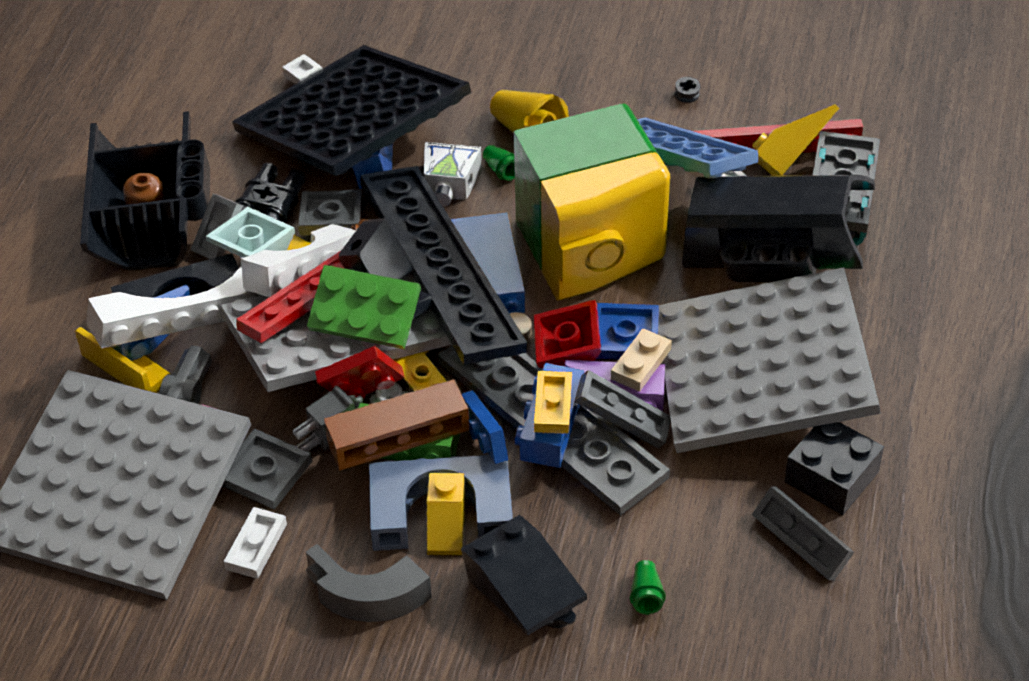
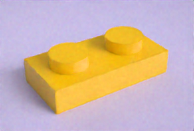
M538 371L534 432L569 434L572 372Z

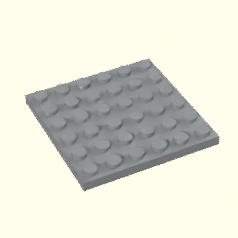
M844 267L659 305L658 333L660 336L672 340L671 350L663 360V364H665V383L676 453L881 414Z
M67 370L0 490V552L167 600L251 426L249 417Z

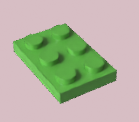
M324 265L307 327L310 331L405 350L421 290L420 284Z

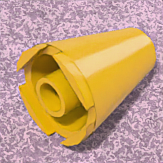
M500 90L492 97L490 102L491 114L513 134L514 130L569 117L566 103L562 98L554 94Z

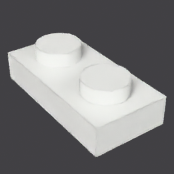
M253 507L224 560L225 569L258 579L287 525L286 516Z

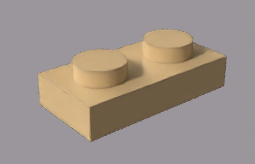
M642 329L611 369V380L640 392L670 352L672 340Z

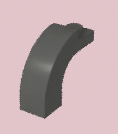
M318 544L306 551L308 562L306 572L311 581L317 585L320 603L342 617L364 622L387 621L414 611L432 598L430 577L407 555L385 571L372 575H358L340 567Z

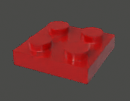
M376 346L315 371L318 384L331 392L335 386H339L347 396L354 395L358 397L360 395L363 399L366 394L376 390L391 388L395 385V382L405 378L402 366Z

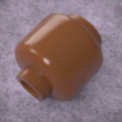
M135 174L126 180L123 186L126 205L165 200L162 182L153 174Z

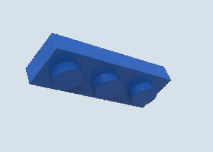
M473 390L462 393L461 395L468 407L469 432L472 439H478L482 453H488L495 464L507 461L508 455L503 429Z

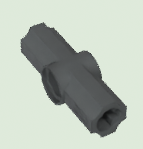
M191 345L189 349H185L173 374H167L164 377L160 387V394L198 404L202 394V382L212 363L211 354L199 346Z

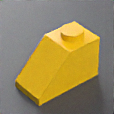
M429 473L427 555H462L461 548L463 547L466 502L464 473Z

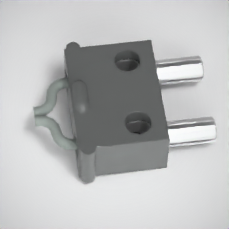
M335 386L331 392L306 408L308 420L293 429V434L299 440L308 433L311 436L296 445V447L307 452L318 444L324 451L330 449L327 442L324 419L338 413L357 409L359 403L363 402V398L360 395L358 397L354 395L347 396L339 386Z

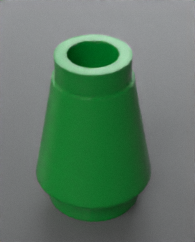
M488 145L482 153L483 159L499 179L514 180V153L495 145Z
M649 560L639 561L634 567L630 602L637 612L646 615L654 614L661 610L666 600V594L656 570V565Z

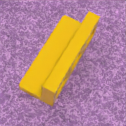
M82 327L75 330L81 355L125 385L158 393L164 377L167 374L170 375V372L146 356L131 361L112 347L101 348L94 335Z

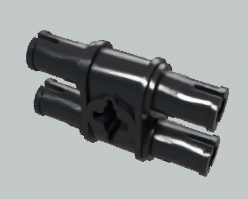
M263 163L255 178L245 184L243 194L235 202L243 205L241 211L249 207L286 223L289 212L298 203V192L306 180L304 173L300 170L292 169L283 184L278 185L273 183L278 176L277 167L271 163Z

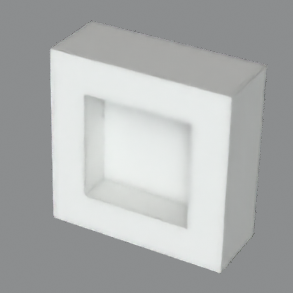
M305 54L282 67L283 75L295 84L322 69L320 65Z

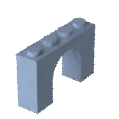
M489 454L482 456H453L436 459L420 458L406 461L369 463L370 521L373 551L408 549V512L417 499L428 493L429 473H464L465 496L476 510L478 538L513 519L508 460L495 464Z

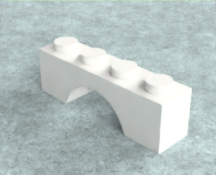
M331 224L311 232V244L308 246L284 251L263 250L242 258L243 289L271 297L340 252L356 230Z

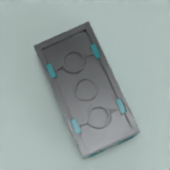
M820 131L813 175H863L875 180L880 139ZM850 190L845 219L856 246L863 243L867 235L873 190Z

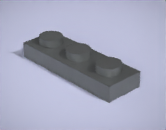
M590 370L581 375L574 400L575 403L658 449L666 443L671 422L670 415Z
M770 487L752 513L757 520L828 580H835L854 554L852 549L777 487Z

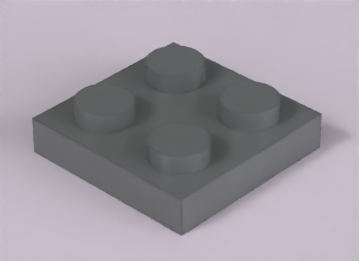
M362 190L302 192L298 223L299 236H311V232L331 224L349 229L353 224H357L362 217Z
M254 429L242 443L222 486L275 510L312 463L311 453Z

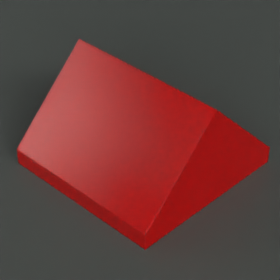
M596 300L534 315L536 363L539 368H544L545 363L565 366L566 360L594 361L601 353Z

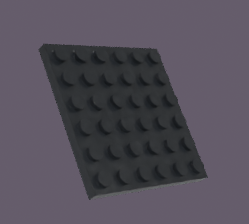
M362 45L238 117L232 123L236 132L337 176L346 173L350 167L360 161L369 159L373 153L381 148L393 144L402 135L416 130L420 124L428 119L437 117L441 111L449 106L458 104L462 98L472 92L469 82Z

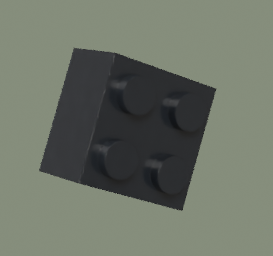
M841 422L814 426L788 456L784 482L839 514L844 515L879 473L884 446Z

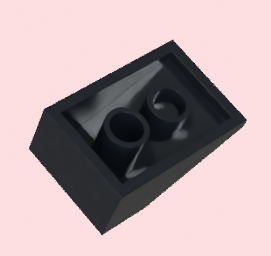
M521 515L514 517L461 548L468 580L527 635H530L587 600L585 591L540 531Z

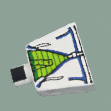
M425 142L424 177L442 206H448L452 199H467L482 170L481 147Z

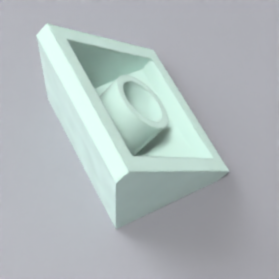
M247 207L206 235V241L244 258L263 250H287L295 229L288 224Z

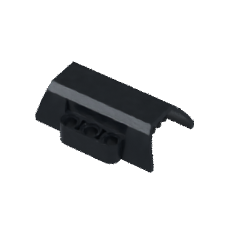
M189 111L183 112L181 141L174 139L172 142L161 141L157 144L149 142L141 146L135 144L132 147L121 146L116 148L100 132L97 123H91L80 240L82 251L106 263L129 271L179 266L184 260L187 251L188 220L198 221L203 219L210 201V166L204 144L200 140L191 139V117ZM135 174H153L162 182L165 200L126 205L123 186L126 180Z
M863 175L696 177L687 215L682 265L684 268H725L728 278L734 282H775L814 274L816 269H838L843 267L844 269H863V260L850 234L845 219V212L850 190H875V181Z

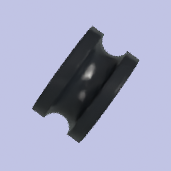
M692 77L678 79L675 83V98L684 103L696 101L700 95L699 81Z

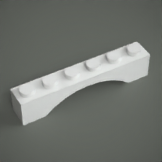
M240 267L232 277L221 285L191 296L149 298L117 292L88 298L86 324L100 347L106 348L224 322L225 320L221 315L222 304L260 296V294L243 289L242 267Z

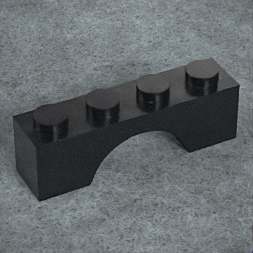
M233 253L110 288L112 293L122 292L134 296L155 298L187 285L191 296L221 285L232 277L239 267Z

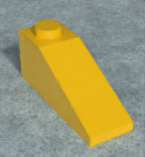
M835 104L774 129L768 136L763 132L752 145L754 149L758 150V164L772 176H782L839 110V107Z

